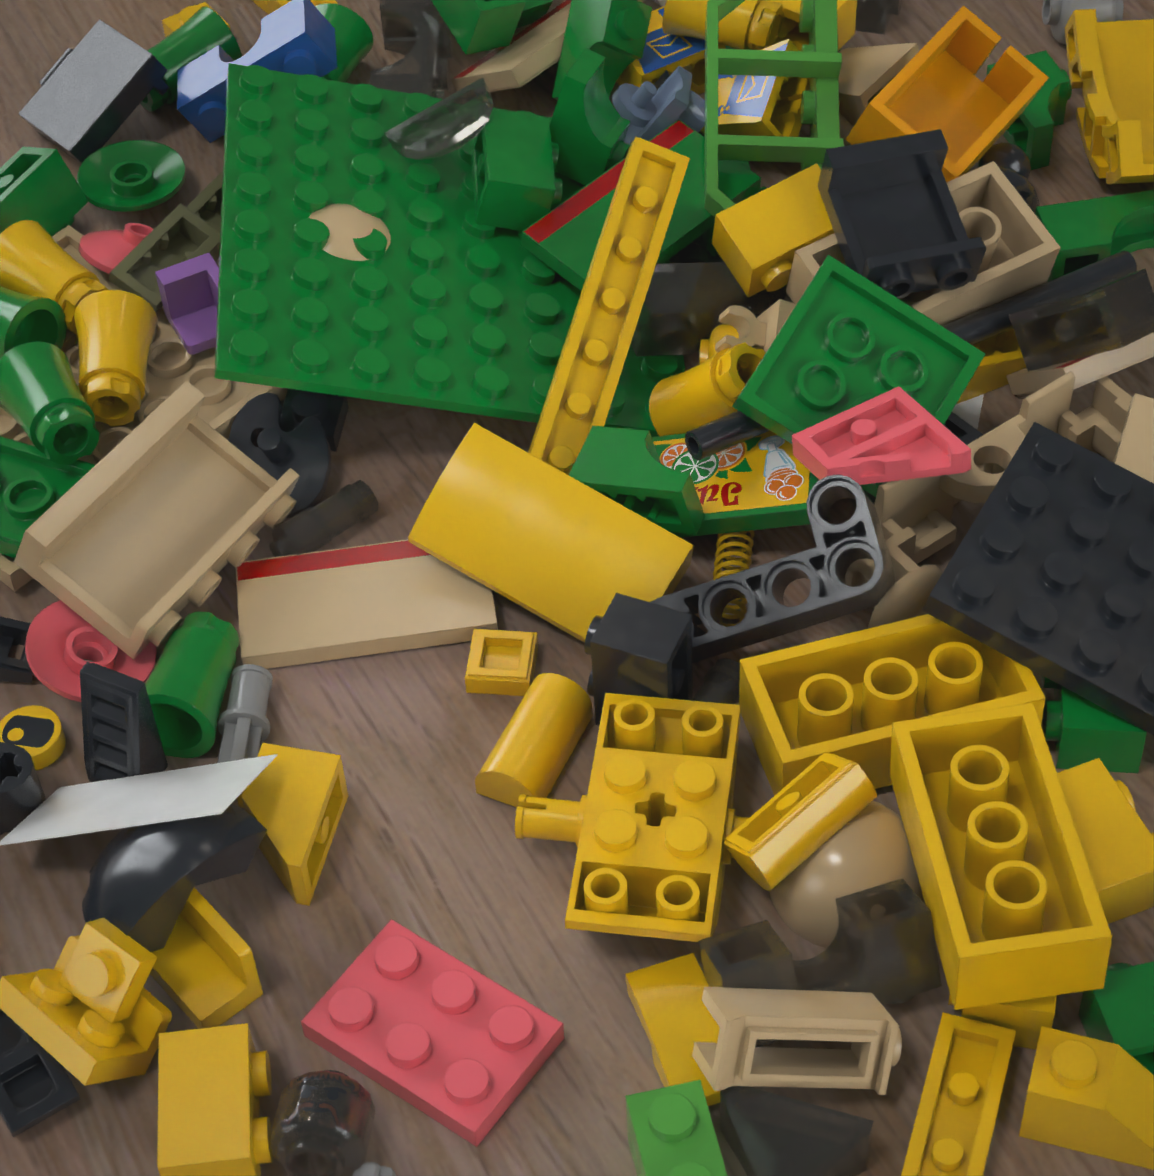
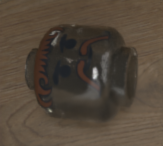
M335 1070L308 1072L293 1078L281 1093L271 1131L270 1149L275 1160L285 1169L289 1176H352V1173L356 1169L361 1168L363 1163H365L376 1109L370 1093L358 1081Z

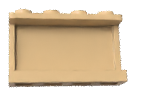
M187 380L25 531L14 563L133 660L150 642L158 648L161 647L183 621V617L179 615L181 610L189 602L200 607L220 584L222 577L218 573L228 562L235 568L239 567L258 545L260 538L256 534L261 528L267 524L271 529H276L289 515L297 502L290 494L300 475L289 468L277 481L197 416L205 395Z

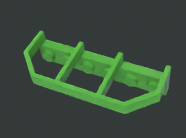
M709 0L707 2L705 17L704 208L712 216L715 217L717 213L735 205L731 199L718 189V160L801 163L802 170L817 163L820 169H822L826 149L844 146V139L840 138L839 74L842 64V53H838L837 0H801L799 28L800 32L809 33V45L802 44L801 51L718 49V22L745 0ZM718 74L810 78V91L803 90L801 124H810L811 137L718 134Z

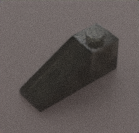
M724 262L656 264L631 341L635 355L658 356L695 353L700 350L701 340L710 339L712 330L716 326L723 324L718 321L719 315L729 306L738 305L745 307L757 318L779 299H785L787 285L775 291L764 289L747 297Z

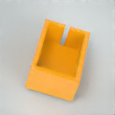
M963 5L867 105L845 140L854 145L941 129L948 146L942 173L946 182H949L966 174L980 160L988 149L1023 113L1049 77L1010 45L982 82L975 76L1002 37Z

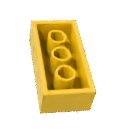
M929 614L740 659V713L774 796L824 752H829L858 763L875 789L892 785L890 779L892 722L1033 703L1040 724H1042L1046 697L1031 669Z
M1026 703L892 722L890 779L954 1009L958 1010L1103 989L1112 934L1034 704Z

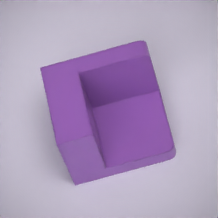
M210 253L156 271L155 274L165 315L186 351L194 355L216 347L219 267Z

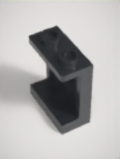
M941 129L826 149L817 186L846 266L898 299H902L910 293L936 288L953 290L966 285L968 282H974L986 252V247L981 237L968 239L942 173L948 146Z

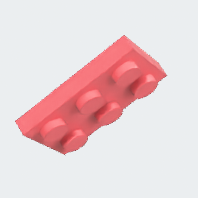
M392 919L301 1021L306 1038L476 1147L564 1040L562 1022Z

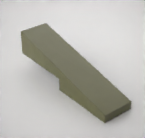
M223 171L188 206L185 207L180 203L110 272L109 281L123 291L142 297L157 312L163 307L155 274L156 271L206 253H210L214 261L218 260L220 253Z

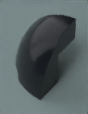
M233 803L222 814L123 828L103 849L89 872L91 873L89 887L82 902L85 923L104 917L148 951L153 952L163 949L194 886L246 872L267 829L253 816Z

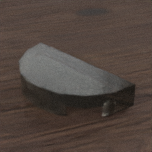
M484 78L478 79L388 130L385 135L392 148L403 157L422 160L448 154L461 148L476 137L489 121L494 106L491 93Z

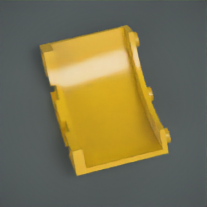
M1096 9L1074 10L1065 26L1066 49L1072 89L1082 88L1085 107L1077 108L1076 119L1089 163L1098 178H1106L1107 184L1154 182V19L1097 22Z

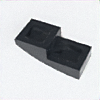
M0 1009V1117L14 1138L80 1100V1096L63 1066Z

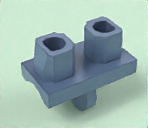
M678 66L658 90L649 81H645L640 87L627 83L618 87L612 96V102L620 116L630 121L624 139L626 143L631 145L636 136L649 141L678 119L696 132H699L705 126V100L690 90L692 73Z

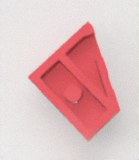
M899 386L792 435L793 455L819 480L827 476L840 474L852 478L859 485L959 474L971 470V449Z

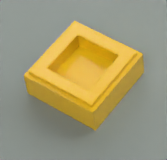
M473 629L465 674L466 693L524 696L534 679L538 653L537 632Z

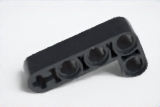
M840 474L831 475L817 481L810 490L806 501L807 514L817 547L668 594L650 602L692 614V663L868 609L879 603L886 592L894 585V569L877 510L872 500L857 482L850 477ZM843 498L856 499L857 507L855 513L848 521L835 525L828 523L829 510L836 501ZM866 558L874 560L875 569L873 576L867 583L856 587L846 585L845 575L853 562ZM796 579H809L811 590L808 598L798 606H785L783 595L786 587ZM736 598H746L748 610L744 619L735 626L725 627L722 623V613L726 605ZM704 624V626L708 629V633L704 632L697 626Z

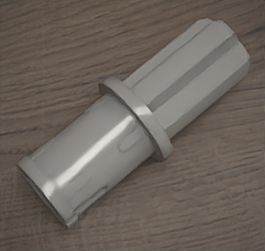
M244 664L236 667L232 672V686L227 710L220 714L217 723L218 731L222 735L217 763L257 757L261 748V742L268 738L271 726L270 721L266 718L273 676L262 666Z

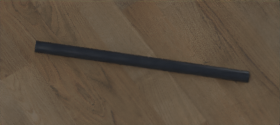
M1121 251L942 326L971 345H975L1135 277L1137 264L1129 252ZM735 411L687 431L685 442L691 456L699 461L770 430L742 412Z

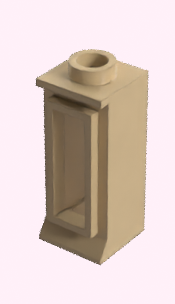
M704 987L702 1002L720 1027L717 1044L716 1042H694L692 1056L714 1091H720L731 1086L875 1089L878 1095H886L891 1066H895L898 1063L901 1055L902 1038L898 1023L873 993ZM757 1039L852 1042L851 1050L755 1047Z

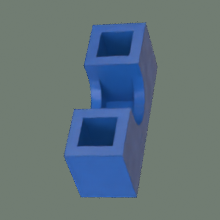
M291 0L261 19V33L257 42L241 58L234 61L218 45L178 69L177 110L210 143L225 134L226 86L229 63L244 66L258 65L268 70L298 75L311 74L322 77L337 68L335 28L310 0Z

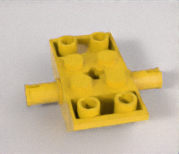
M605 693L587 795H582L580 801L529 797L528 795L520 794L515 816V837L517 839L535 838L576 842L577 855L565 916V929L702 943L711 942L719 919L725 865H731V860L734 858L723 843L726 841L725 838L748 819V817L736 816V810L733 809L741 705Z

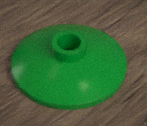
M129 140L105 146L88 156L79 167L77 173V183L84 192L88 202L99 208L118 212L145 210L162 204L181 189L186 178L185 164L179 153L167 145L148 140Z

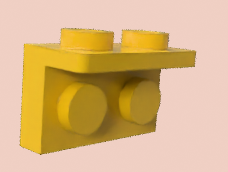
M80 935L70 936L67 939L54 969L44 968L36 972L2 976L0 980V1009L84 1086L144 1075L159 1046V1033L166 1032L172 1019L171 1011L143 987L130 1017L111 1024L58 984Z

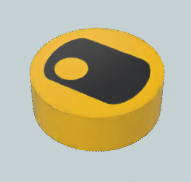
M37 705L24 706L10 712L0 721V742L24 748L31 755L36 771L54 763L64 751L66 738L60 719L49 708Z

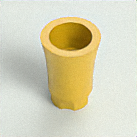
M666 0L662 20L663 32L670 35L705 40V17L709 0ZM745 0L718 22V44L745 50H761L774 45L783 21V5L770 0Z
M33 220L19 221L6 228L0 234V286L23 294L56 301L64 311V321L67 329L77 335L74 311L78 303L92 293L109 289L100 283L94 273L77 262L60 247L38 222Z
M120 290L95 292L83 298L74 311L79 345L78 387L91 407L95 421L103 422L110 426L125 425L134 420V413L140 409L141 400L145 394L146 368L150 345L157 325V315L151 304L136 294Z
M744 342L731 348L723 349L705 362L658 382L650 395L649 413L653 426L659 436L686 433L689 430L738 411L732 406L766 352L763 349L752 348Z

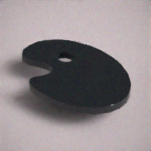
M267 392L249 400L240 409L231 426L229 442L277 481L289 468L300 475L290 494L297 502L286 517L295 518L315 507L325 493L332 468L331 449L324 428L318 418L314 416H307L292 431H283L281 427L282 404L280 398L276 394ZM258 433H260L257 438V444L259 447H255L254 438Z

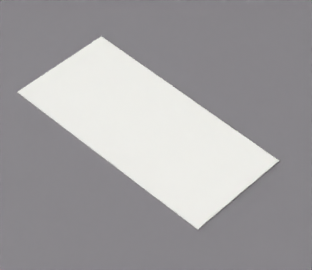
M278 754L59 787L0 841V846L222 814Z

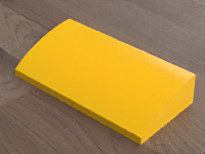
M476 423L472 425L448 462L408 536V541L411 544L584 643L593 618L596 615L602 617L605 615L616 593L647 602L672 594L691 565L693 545Z

